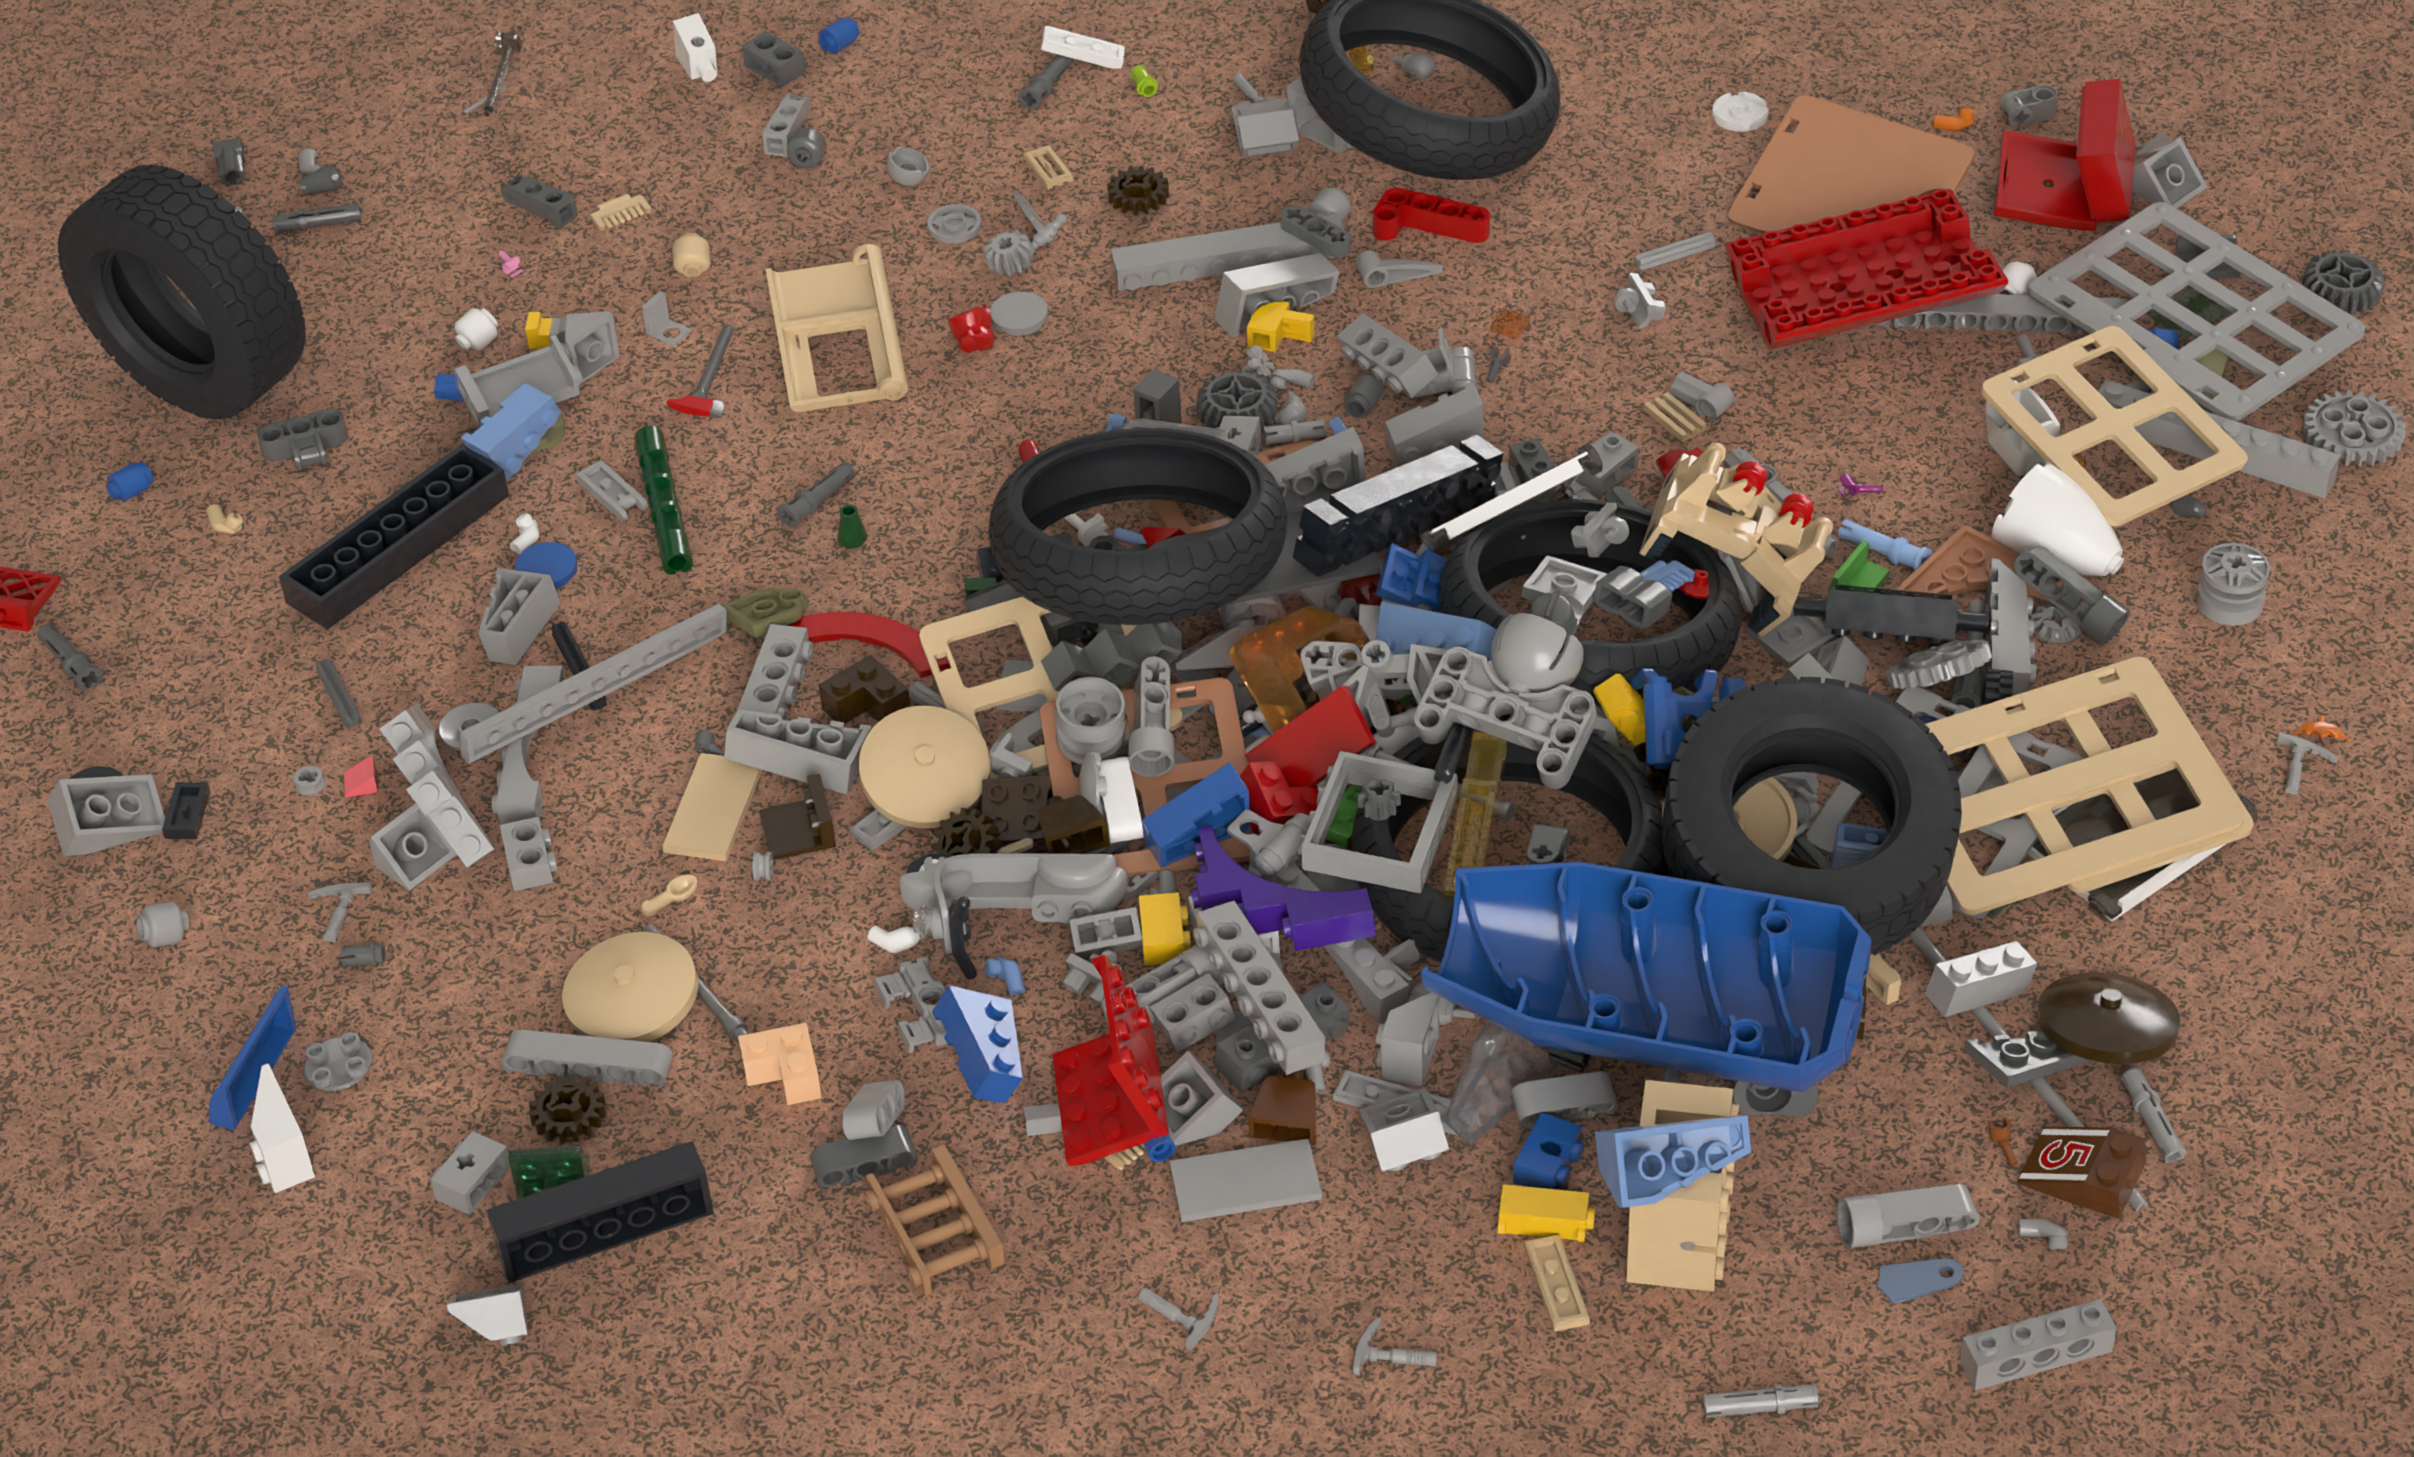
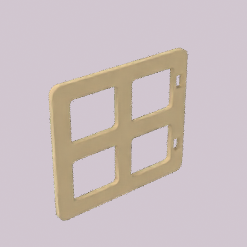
M2107 326L1986 380L1981 388L1982 396L2046 462H2050L2068 475L2088 494L2111 526H2121L2244 468L2248 460L2246 452L2124 330L2117 326ZM2093 343L2096 349L2087 352L2083 348ZM2112 351L2155 393L2121 409H2116L2074 367ZM2022 375L2025 379L2024 381L2016 384L2012 380V378ZM2046 379H2053L2094 421L2062 436L2054 437L2017 401L2013 394ZM2167 412H2174L2216 454L2183 470H2176L2134 427ZM2113 440L2155 483L2121 499H2114L2072 456L2103 441Z
M1022 596L924 626L919 634L920 643L945 709L966 718L982 735L975 714L979 711L1035 694H1043L1047 702L1057 700L1059 691L1054 690L1041 663V660L1051 652L1052 648L1040 617L1050 613V611L1035 605ZM1010 624L1017 625L1034 667L1031 670L975 687H965L949 649V643ZM1121 624L1120 628L1123 635L1127 636L1137 625ZM947 657L950 669L941 672L936 659ZM1180 708L1170 709V731L1177 729L1182 723V711ZM1127 719L1124 720L1125 741L1123 745L1128 744L1130 736ZM1045 744L1015 753L1032 762V773L1048 768ZM990 758L989 779L1001 778V776L992 772V758Z
M2112 675L2100 679L2099 681L2101 682V684H2105L2115 681L2117 679L2115 675ZM2167 685V689L2243 810V823L2236 830L2068 884L2067 887L2073 892L2085 893L2245 838L2252 832L2254 824L2252 817ZM2020 706L2006 712L2009 715L2023 709ZM2088 710L2055 720L2065 723L2086 758L2112 750ZM2018 733L1982 744L2006 784L2030 776L2008 740V737ZM2166 766L2025 812L2024 815L2048 855H2052L2073 848L2052 811L2100 794H2107L2129 829L2156 821L2134 786V783L2176 769V767Z

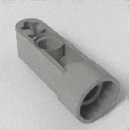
M1152 656L1143 660L1134 684V731L1128 739V760L1130 769L1133 772L1142 776L1156 777L1168 773L1174 767L1175 740L1174 736L1170 733V667L1162 658Z
M1196 944L1178 954L1174 959L1126 985V987L1131 986L1133 988L1139 1007L1144 1006L1146 1008L1151 1024H1153L1155 1020L1150 1006L1207 973L1212 976L1219 986L1224 984L1219 970L1212 968L1208 953L1204 947L1200 948ZM1104 999L1102 1001V1009L1108 1025L1106 1005Z
M1962 1184L1843 1197L1838 1200L1836 1209L1839 1235L1844 1246L1848 1249L1925 1238L1971 1229L1977 1226L1980 1221V1216L1969 1190Z

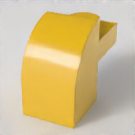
M1273 302L1260 307L1253 313L1247 325L1248 347L1259 345L1262 350L1272 352L1277 351L1283 337L1312 342L1315 335L1314 315L1290 311L1289 302Z

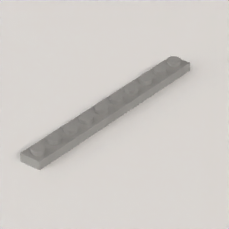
M717 604L461 731V757L470 764L708 644L727 632L726 609Z

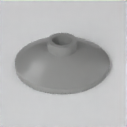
M467 703L457 706L446 713L439 724L440 738L448 747L461 751L460 732L500 712L496 708L484 703Z

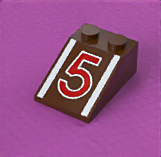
M2044 1126L2017 1183L2060 1200L2120 1219L2146 1164L2145 1138L2111 1127Z

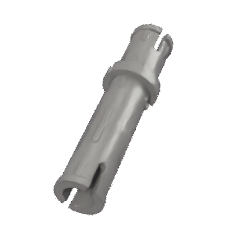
M2140 1068L2126 1071L2122 1075L2121 1081L2132 1097V1106L2135 1112L2140 1113L2153 1139L2161 1150L2166 1163L2184 1159V1154H2187L2161 1108V1099L2158 1093L2151 1089Z
M1815 1383L1782 1387V1384H1774L1773 1388L1703 1394V1404L1706 1418L1776 1411L1777 1414H1785V1410L1818 1408V1392Z

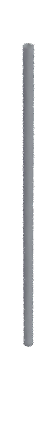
M1919 927L1914 932L1912 931L1909 937L1934 967L1938 963L1947 961ZM1985 1006L1970 1010L1992 1037L2008 1035ZM2044 1077L2029 1081L2066 1127H2085ZM2134 1187L2128 1202L2138 1211L2141 1206L2147 1207L2148 1202Z

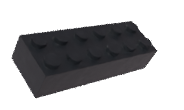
M693 1141L676 1145L670 1149L646 1157H640L634 1161L613 1168H607L601 1172L577 1180H571L568 1183L486 1210L496 1251L508 1283L714 1214L706 1171Z

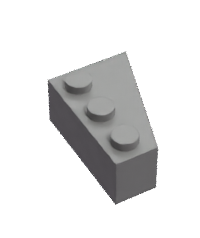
M497 568V582L495 587L491 588L490 596L492 599L490 606L485 608L478 634L490 662L517 665L561 602L550 575Z

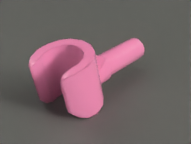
M499 251V257L505 262L502 264L505 274H509L519 267L520 260L518 256L511 258L504 251ZM522 269L518 270L517 272H515L514 274H512L510 277L514 278V277L517 276L518 274L522 273L523 270H522Z

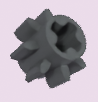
M1377 778L1371 780L1368 784H1362V793L1358 794V807L1364 808L1365 817L1380 821L1389 818L1391 815H1396V806L1401 805V797L1399 791H1394V782Z

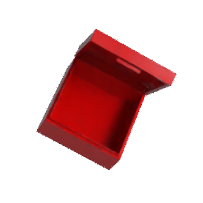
M2120 79L2086 82V86H2082L2077 143L2004 130L2000 144L1994 216L2085 231H2095L2100 222L2124 221L2130 218L2136 145ZM2050 182L2053 187L2047 188L2043 183Z

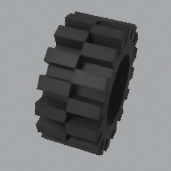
M1986 669L1983 705L2011 697L2013 694V671Z

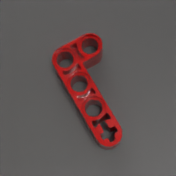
M1395 187L1386 190L1372 212L1373 235L1376 239L1382 241L1395 239L1403 226L1472 243L1484 242L1490 236V213L1486 208Z

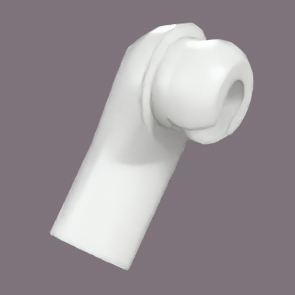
M527 513L522 514L516 519L520 536L510 543L511 550L518 554L532 546L539 538L538 524Z

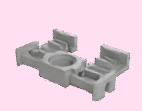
M927 957L917 958L916 963L913 964L910 961L902 962L900 964V974L897 972L875 978L874 988L885 1009L890 1007V1001H894L895 997L900 996L902 999L903 995L909 997L911 994V1000L920 1017H918V1021L908 1023L907 1020L898 1022V1033L909 1053L914 1052V1046L934 1041V1038L937 1046L947 1044L944 1038L947 1032L941 1020H935L932 1014V1010L936 1005L924 1003V1000L927 998L940 1000L945 992L942 982L940 980L934 982L928 971L929 959Z

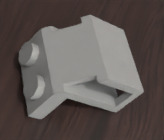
M1268 97L1263 99L1262 102L1251 103L1250 101H1241L1231 106L1229 119L1231 126L1235 125L1241 157L1297 149L1299 138L1293 108L1288 107L1286 98Z

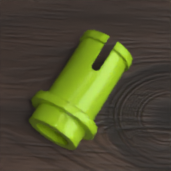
M1137 65L1132 68L1131 71L1133 73H1130V77L1136 84L1138 94L1144 97L1153 96L1158 87L1156 79L1149 75L1146 67L1143 65Z

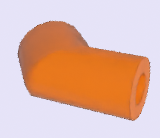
M1962 107L1957 117L1936 114L1933 128L1955 132L1962 130L1974 123L1975 119H1973L1975 111L1972 108Z

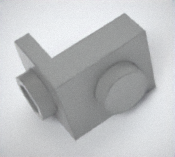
M1007 732L1001 741L997 740L990 750L989 757L992 758V772L1001 776V778L1032 776V762L1013 753L1014 735Z

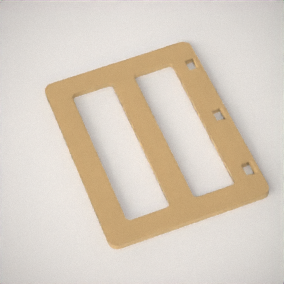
M2140 656L2133 657L1925 724L1930 729L1929 733H1934L1943 745L1944 751L1946 750L1949 755L2126 697H2132L2136 700L2156 733L2153 737L1961 798L1962 819L1959 834L2166 766H2175L2200 805L2196 808L1988 876H1981L1977 872L1958 838L1951 873L1946 885L1962 912L1969 915L1986 912L2236 830L2242 825L2244 819L2243 810L2150 660ZM2115 674L2117 679L2115 681L2101 684L2099 681L2100 678ZM2015 705H2022L2023 710L2009 715L2005 710Z

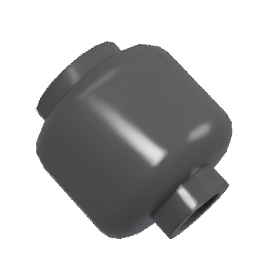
M802 128L795 132L787 146L788 158L798 168L816 167L826 152L825 138L820 132L812 128Z

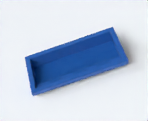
M281 985L214 1091L209 1103L210 1124L233 1130L236 1129L257 1095L262 1066L269 1063L272 1070L295 1033L297 1026L287 986Z

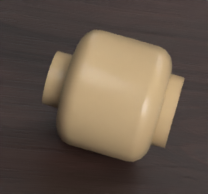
M687 233L673 243V266L677 272L684 274L686 277H695L710 268V246L707 240L700 235Z

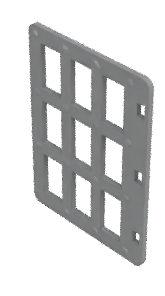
M2164 202L2151 204L2032 280L2029 285V294L2090 334L2107 326L2121 328L2193 400L2215 414L2235 421H2240L2360 340L2365 333V325L2360 320ZM2163 224L2202 248L2205 252L2186 263L2143 235L2158 225ZM2127 247L2170 275L2150 286L2107 258ZM2225 262L2269 290L2252 302H2249L2207 276L2206 273ZM2091 270L2134 298L2114 310L2071 281ZM2189 285L2234 314L2214 326L2169 297ZM2063 300L2067 304L2071 305V307L2066 308L2065 306L2060 304L2059 301ZM2288 301L2334 330L2314 342L2269 313ZM2154 309L2197 336V338L2178 350L2133 321L2149 310ZM2250 325H2253L2298 354L2281 366H2278L2233 337ZM2214 349H2218L2262 378L2243 391L2197 361ZM2201 392H2208L2209 394L2214 396V399H2209Z

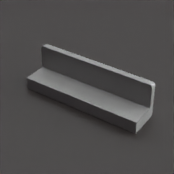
M1845 635L1821 646L1816 659L1834 679L1846 681L1845 687L1847 688L1850 682L1861 686L1869 663V659Z

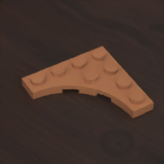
M1964 524L1900 584L1896 590L1951 595L1987 590L1991 559H1999L2016 574L2014 562L2020 553ZM2055 576V584L2062 590V582ZM2027 584V595L2051 603Z

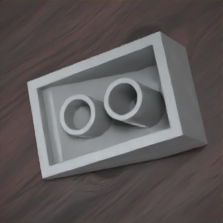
M152 774L59 779L47 799L63 856L86 855L163 832L165 816Z

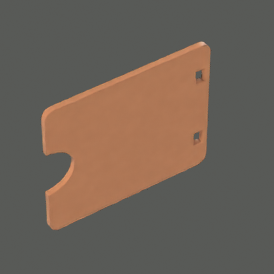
M1801 95L1793 101L1731 206L1728 217L1733 224L1764 234L1768 231L1791 228L1796 224L1819 221L1825 217L1848 214L1854 210L1873 208L1883 203L1889 204L1902 201L1912 196L1918 197L1930 194L1936 190L1951 189L1955 195L1974 161V150L1971 146L1809 95ZM1790 122L1798 125L1793 134L1785 132ZM1752 187L1760 190L1755 199L1747 197Z

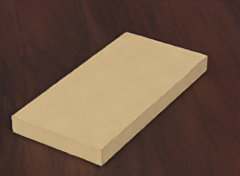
M700 753L663 843V853L727 861L763 770L725 759L721 755Z

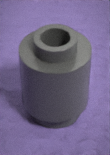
M1370 375L1359 376L1345 397L1344 407L1347 413L1355 418H1363L1369 415L1384 393L1381 382Z

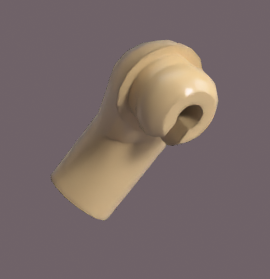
M217 504L210 505L206 509L208 519L214 531L235 534L242 529L243 518L238 513L235 517L233 513H229L227 517H224L221 507Z

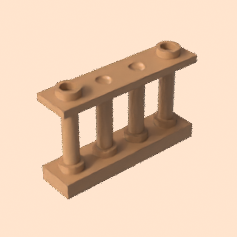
M945 1144L931 1149L933 1164L929 1166V1170L882 1189L873 1173L866 1175L868 1190L864 1191L866 1203L871 1211L878 1210L908 1264L906 1271L912 1286L917 1287L920 1285L925 1296L932 1294L930 1277L976 1258L980 1261L986 1259L991 1269L1005 1264L1002 1242ZM932 1183L936 1185L943 1184L945 1187L943 1195L898 1213L894 1212L889 1203L890 1200ZM946 1208H950V1210L957 1208L960 1213L957 1220L909 1238L903 1228L906 1224ZM961 1233L965 1235L971 1233L975 1239L972 1240V1245L925 1264L917 1252Z

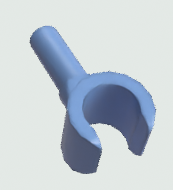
M1111 414L1105 431L1123 429L1128 426V423H1125L1127 416Z

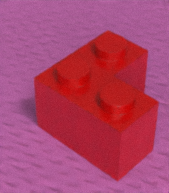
M1277 761L1249 762L1240 775V778L1249 790V810L1269 822L1285 825L1296 814L1303 813L1309 816L1310 812L1316 811L1318 807L1317 797L1319 790L1317 785L1289 787ZM1250 822L1253 833L1259 836L1261 833L1259 832L1258 825Z

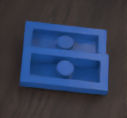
M1392 543L1386 550L1376 595L1389 601L1415 608L1421 604H1427L1432 610L1439 611V584L1447 559L1425 549L1421 556H1418Z

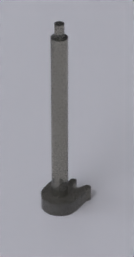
M496 31L494 46L497 47L495 53H503L484 106V115L486 117L494 110L513 53H520L523 42L521 38L512 33Z

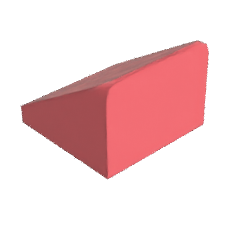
M373 756L364 759L344 772L345 797L378 793L377 768Z

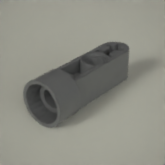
M2035 547L2016 557L2014 562L2016 574L2078 623L2080 629L2099 645L2103 646L2110 640L2109 638L2114 637L2129 618V609L2111 595L2103 594L2048 549ZM2055 576L2061 580L2062 590L2056 586Z

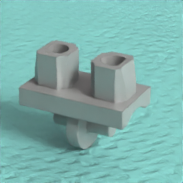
M1629 273L1628 286L1618 289L1613 301L1614 306L1620 312H1629L1638 328L1647 327L1650 321L1663 318L1666 305L1663 301L1653 300L1656 295V289L1652 283L1642 282L1638 273Z
M1607 503L1600 511H1590L1585 516V526H1575L1571 535L1575 548H1587L1589 557H1598L1611 543L1620 544L1628 538L1629 527L1626 521L1615 516L1616 503Z
M1106 950L1101 954L1107 956L1112 966L1117 965V954L1115 952ZM1071 953L1066 960L1070 970L1063 981L1066 989L1074 991V993L1081 996L1089 982L1093 983L1096 986L1088 997L1091 1002L1102 1007V1001L1105 999L1102 977L1094 965L1091 964L1093 963V958L1101 955L1093 953L1089 958L1090 962Z

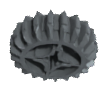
M2333 250L2332 254L2323 252L2321 257L2314 256L2312 262L2307 263L2301 282L2302 286L2343 311H2348V314L2351 316L2354 315L2356 310L2361 314H2364L2366 309L2373 310L2374 305L2378 304L2382 297L2385 285L2382 275L2383 270L2378 269L2376 262H2370L2367 256L2360 257L2358 252L2349 254L2347 250L2344 253H2338L2336 250Z
M1235 369L1233 373L1227 374L1222 371L1221 376L1212 375L1210 381H1204L1203 387L1198 391L1196 410L1198 411L1200 421L1208 428L1220 427L1223 416L1259 417L1261 432L1264 425L1270 426L1271 420L1275 418L1277 412L1276 406H1278L1273 384L1268 383L1267 377L1259 378L1258 372L1248 374L1247 370L1237 373Z

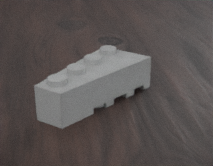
M1315 253L1223 272L1214 319L1232 337H1236L1241 334L1239 330L1247 327L1253 313L1266 304L1289 302V310L1292 311L1296 305L1304 307L1335 293L1339 270L1321 253Z
M1354 427L1265 464V467L1273 474L1283 493L1287 514L1302 511L1304 505L1321 498L1328 502L1331 494L1366 480L1363 445Z
M738 709L726 730L724 758L808 783L807 776L820 774L824 788L847 795L859 773L861 747L872 726L860 724L859 729L845 728L844 722L831 721L830 726L810 723L811 718L798 717V719L789 721L782 720L779 714Z

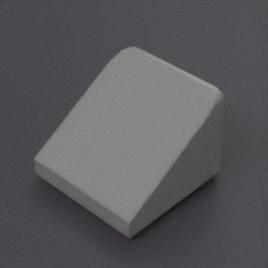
M1058 1103L1024 1107L1027 1136L1062 1132Z

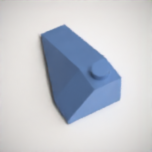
M1748 1115L1595 1132L1598 1167L1619 1208L1657 1203L1665 1199L1666 1195L1679 1188H1685L1695 1183L1694 1180L1707 1173L1717 1171L1751 1153Z

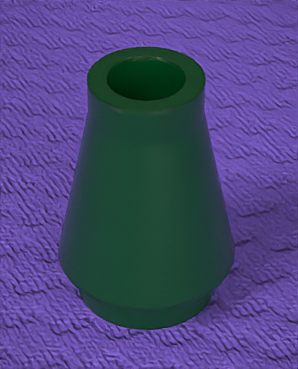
M845 505L839 511L840 520L837 541L846 548H857L867 540L868 535L859 516L858 508L854 505Z

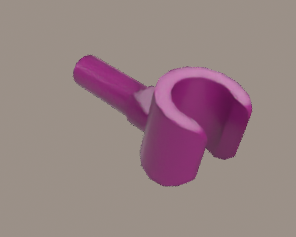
M1849 474L1842 475L1839 478L1852 496L1863 492H1883V486L1856 484L1853 477ZM1837 486L1841 495L1848 497L1843 487Z

